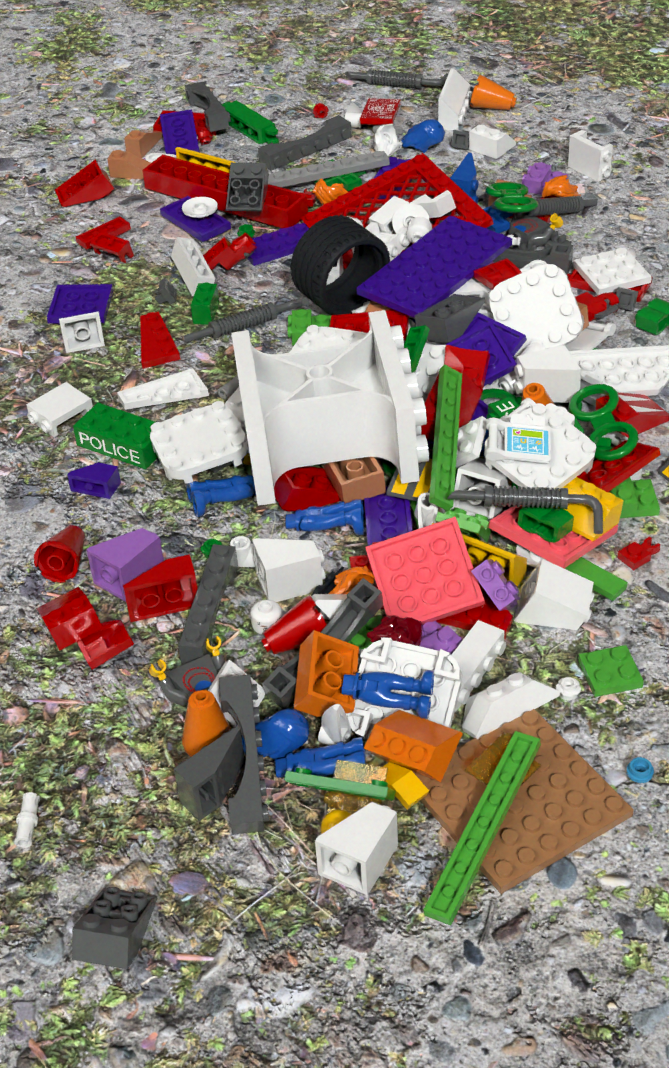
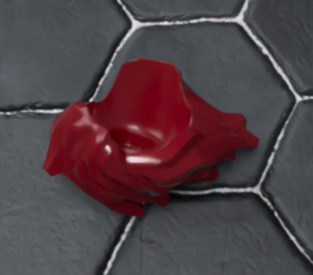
M385 616L381 623L373 628V631L367 632V637L370 638L372 643L381 640V638H391L393 641L420 646L422 622L412 617Z

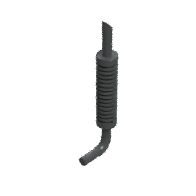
M369 69L367 73L345 72L347 78L365 79L367 84L404 86L422 89L423 85L442 86L445 84L449 74L446 73L441 79H425L423 74L386 72Z
M581 196L535 199L538 201V208L526 212L528 216H540L554 213L580 212L584 207L597 206L598 198L583 200ZM493 202L492 205H491L492 208L495 209V210H498L497 208L494 207V202Z
M298 298L276 306L270 302L217 319L216 321H211L208 323V328L185 335L184 341L191 342L209 335L216 339L238 330L240 331L277 319V313L306 306L309 304V299Z
M485 485V491L455 490L447 498L484 500V506L492 507V504H494V507L498 504V507H501V505L503 507H506V505L508 507H511V505L515 507L517 505L520 508V505H522V508H525L526 505L527 508L530 506L531 508H534V506L536 508H539V506L544 508L545 506L548 509L550 506V509H553V506H555V509H558V507L560 509H567L568 503L589 505L593 510L594 533H603V508L599 500L587 494H568V488H560V490L555 488L554 490L551 487V490H549V487H546L545 490L544 487L541 489L540 487H537V489L535 487H532V489L530 487H527V489L523 487L521 489V486H518V489H516V486H513L512 489L511 486L508 488L507 486H504V488L502 486H499V488L494 486L493 488L492 485Z

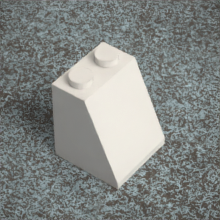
M564 344L517 356V365L514 367L517 382H515L514 386L516 393L520 394L521 397L523 389L530 383L541 384L553 402L569 403L572 396L580 390L581 368Z
M476 458L458 468L454 491H485V485H492L493 488L494 486H497V488L499 486H502V488L507 486L508 488L512 486V481L495 467L490 470L485 464V459ZM454 499L453 507L450 510H453L454 507L467 511V515L474 517L475 514L486 516L488 521L499 515L503 505L498 507L497 504L494 507V504H492V507L484 506V500Z
M252 539L256 574L267 600L279 602L313 593L318 585L323 587L322 580H325L326 577L321 563H324V556L322 550L317 549L314 541Z
M541 559L520 588V600H518L514 621L531 625L578 630L582 623H587L592 613L590 604L594 598V593L592 592L594 582Z
M371 802L319 835L315 840L318 875L368 896L398 847L397 812L388 806H381Z

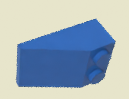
M468 152L450 179L478 204L476 191L479 181L476 180L477 173L472 153Z

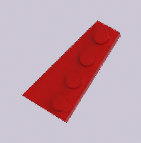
M159 311L140 316L142 369L181 360L180 353Z

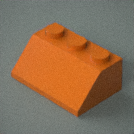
M314 630L300 645L294 709L320 717L323 716L329 707L340 704L345 713H352L355 708V700H353L351 695L342 694V686L345 674L356 675L359 646Z
M398 710L374 725L364 749L381 760L391 762L441 782L463 733Z

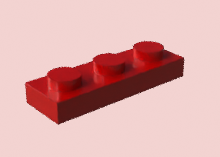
M119 216L75 236L76 242L86 250L93 247L90 245V242L100 231L117 236L130 230L131 226L128 221Z

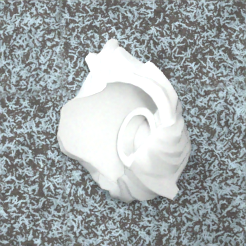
M393 124L382 125L375 133L374 149L376 151H385L387 156L393 155L403 144L402 141L399 142Z

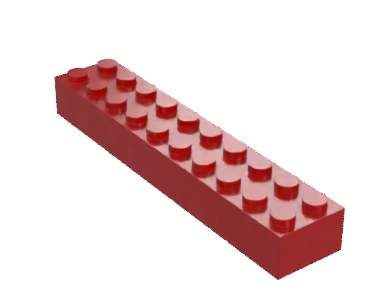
M164 154L142 170L146 189L180 199L187 196L191 198L209 197L217 202L218 210L266 223L267 225L288 228L297 224L301 220L300 217L308 213L306 194L268 184L262 211H226L230 173Z

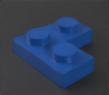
M492 206L483 209L492 217L494 223L487 227L488 230L502 233L510 229V222L505 220V218L512 216L513 213L495 210Z

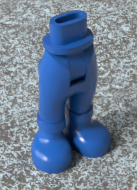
M236 475L221 480L208 479L204 480V482L193 481L186 484L188 499L190 503H193L196 517H201L205 514L208 503L232 502L256 495L252 475H247V477Z
M354 499L348 503L343 501L329 506H310L308 509L296 510L294 514H286V529L296 528L297 531H300V529L302 531H321L337 526L343 527L348 524L352 526L356 535H364L362 499Z
M424 671L419 679L387 672H366L362 674L356 672V675L345 674L342 694L351 695L353 700L359 699L375 706L400 708L403 710L413 709L420 718L428 719L431 708L430 696L413 697L407 694L392 693L391 690L418 692L432 696L434 671Z
M363 737L354 738L345 744L337 742V744L324 747L304 748L297 753L287 754L286 758L275 759L276 777H285L286 771L295 772L296 768L311 770V775L322 777L336 773H347V770L354 772L358 781L367 782L368 775Z

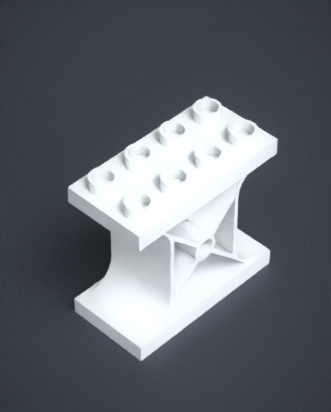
M385 310L368 313L370 330L364 338L354 343L284 354H267L258 351L252 346L249 330L232 333L258 506L276 503L274 485L277 479L291 469L363 457H380L392 462L397 467L402 484L420 481L418 463L429 461L427 439L425 434L421 435V425L427 424L423 397L419 398L417 378L415 372H411L408 348H404L401 326H390Z

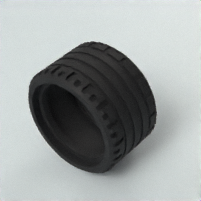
M344 215L329 216L311 226L296 245L290 266L292 281L303 295L327 314H352V310L362 307L367 301H371L358 295L357 287L390 262V254L387 246L381 239L352 218ZM354 247V253L347 269L334 282L326 285L333 265L345 252Z

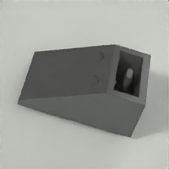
M231 162L226 211H262L269 179L266 163Z
M236 726L229 732H225L220 738L203 747L198 753L182 761L174 768L180 803L198 821L221 807L245 762L239 726Z
M117 887L103 888L73 927L72 960L128 969L139 952L157 901V896L147 895V893L141 891H122Z

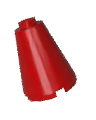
M69 525L37 548L34 554V564L42 571L41 575L52 582L63 583L75 577L79 570L85 541L84 531L78 526Z
M310 595L304 597L263 632L264 638L261 639V642L267 653L272 651L275 655L300 648V645L314 630L321 633L327 626L321 613L318 612L317 608H314L316 604Z

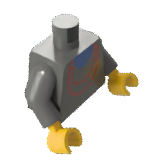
M526 212L514 213L508 231L509 235H514L513 237L523 238V243L525 244L533 240V245L540 246L545 245L551 239V234L555 232L554 229L560 228L563 225V220L556 213L550 217L552 224L536 216H528Z
M216 636L218 644L216 647L210 646L207 638L206 649L212 652L213 657L207 654L166 672V675L164 674L166 663L163 660L159 659L157 662L161 671L155 670L153 664H151L149 673L151 676L159 678L158 684L170 702L187 707L188 699L192 693L198 690L208 691L225 663L223 654L219 652L221 646L220 637Z

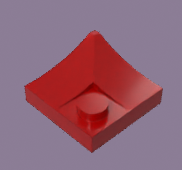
M506 258L474 270L473 276L476 280L493 290L499 283L522 272Z
M446 345L444 364L453 369L462 370L483 390L490 360L489 351L470 350Z
M122 620L101 623L102 629L77 641L92 670L134 645Z

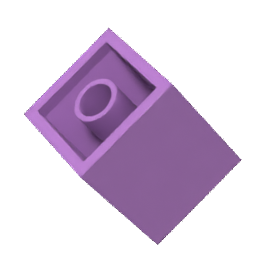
M144 528L87 549L93 583L125 602L123 585L164 561L160 537Z

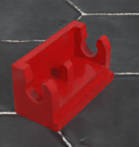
M101 231L90 242L96 254L100 255V250L119 256L120 261L126 263L125 255L128 258L134 256L128 240Z

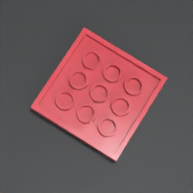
M517 505L510 507L489 521V528L562 568H566L616 534L619 526L617 524L595 541H591L571 531L558 542L552 543L544 540L537 533L525 531L518 525L519 510L522 509V505H520V508Z
M456 517L365 547L377 587L382 592L386 616L412 617L421 621L422 625H424L426 622H433L485 604L478 580L471 572L473 566Z

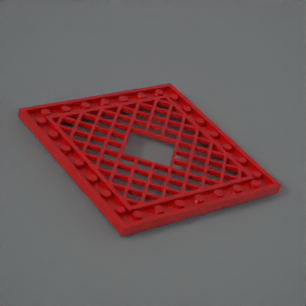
M424 153L416 155L414 158L399 164V166L384 172L382 175L369 180L359 187H355L348 193L340 195L329 203H325L321 207L300 217L301 222L310 228L315 223L329 216H340L341 214L347 216L349 212H356L352 217L364 220L362 224L366 228L369 225L367 222L371 213L381 208L375 207V205H384L390 200L391 195H399L398 198L401 199L403 195H411L409 199H403L410 204V202L415 200V195H434L435 198L448 190L451 192L456 206L455 209L450 211L452 212L450 216L471 222L483 228L494 224L492 217ZM410 179H418L416 183H409ZM395 187H402L401 191H394ZM407 187H414L413 191H405ZM419 187H426L425 191H417ZM380 195H387L386 199L378 198ZM364 204H371L370 207H363ZM360 212H367L366 216H359ZM449 216L429 218V220H436L435 224H432V229L440 223V220H445ZM352 249L342 255L344 271L352 259Z

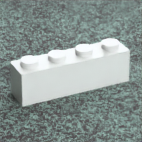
M176 237L171 257L191 295L194 296L198 283L208 282L214 284L215 277L194 239Z
M478 620L451 656L458 662L462 672V686L455 712L462 704H466L474 687L477 688L480 685L482 676L486 671L489 672L492 669L497 656L503 654L506 648L504 630Z

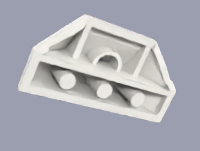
M523 673L511 674L468 698L462 729L471 737L479 739L483 735L498 729L503 724L522 716L525 712L536 709L560 696V691Z

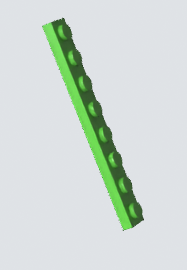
M444 364L439 370L429 502L449 511L454 504V499L447 498L455 489L462 373Z
M517 731L514 732L423 910L425 916L451 926L541 746L540 738Z

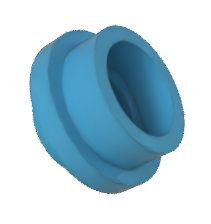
M637 757L628 764L626 772L632 781L646 783L653 778L654 768L646 758Z

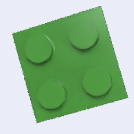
M627 645L579 654L578 662L594 697L643 688L644 680Z

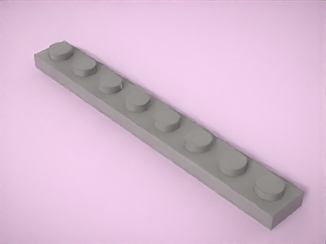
M375 151L371 154H360L356 157L342 158L337 161H326L317 165L311 164L303 168H292L283 172L277 171L269 174L268 184L286 187L319 180L320 178L324 179L390 165L385 151Z

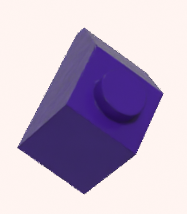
M99 462L67 474L72 492L110 499L121 484L118 466Z

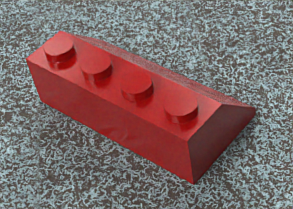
M454 369L462 373L459 414L460 428L472 420L483 391L462 370ZM439 374L425 402L427 424L421 425V435L425 434L426 439L429 441H434Z

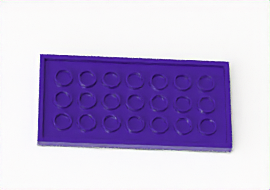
M449 216L357 287V294L415 318L416 314L448 298L474 277V270L487 266L512 245V238L458 219L457 217Z

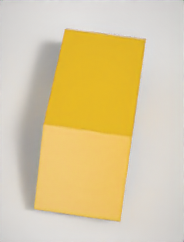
M388 762L369 776L371 782L372 780L387 782L388 787L396 791V798L407 810L427 796L429 792L412 770Z

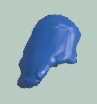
M435 119L422 121L408 129L407 134L401 140L402 146H411L425 153L430 146L443 141L445 131L443 126Z
M287 708L278 711L264 720H260V723H255L256 731H261L262 747H257L258 755H263V757L269 756L272 759L286 758L287 754L301 747L308 740L309 722L296 709ZM242 735L243 751L246 755V745Z

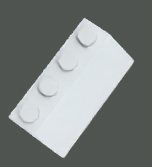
M453 68L450 69L438 99V122L443 126L444 130L459 129L460 125H463V120L466 117L473 94L470 91V84Z

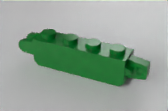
M237 100L222 104L230 114L231 122H228L230 127L258 144L266 142L268 144L279 143V139L276 137L278 129H276L275 123Z

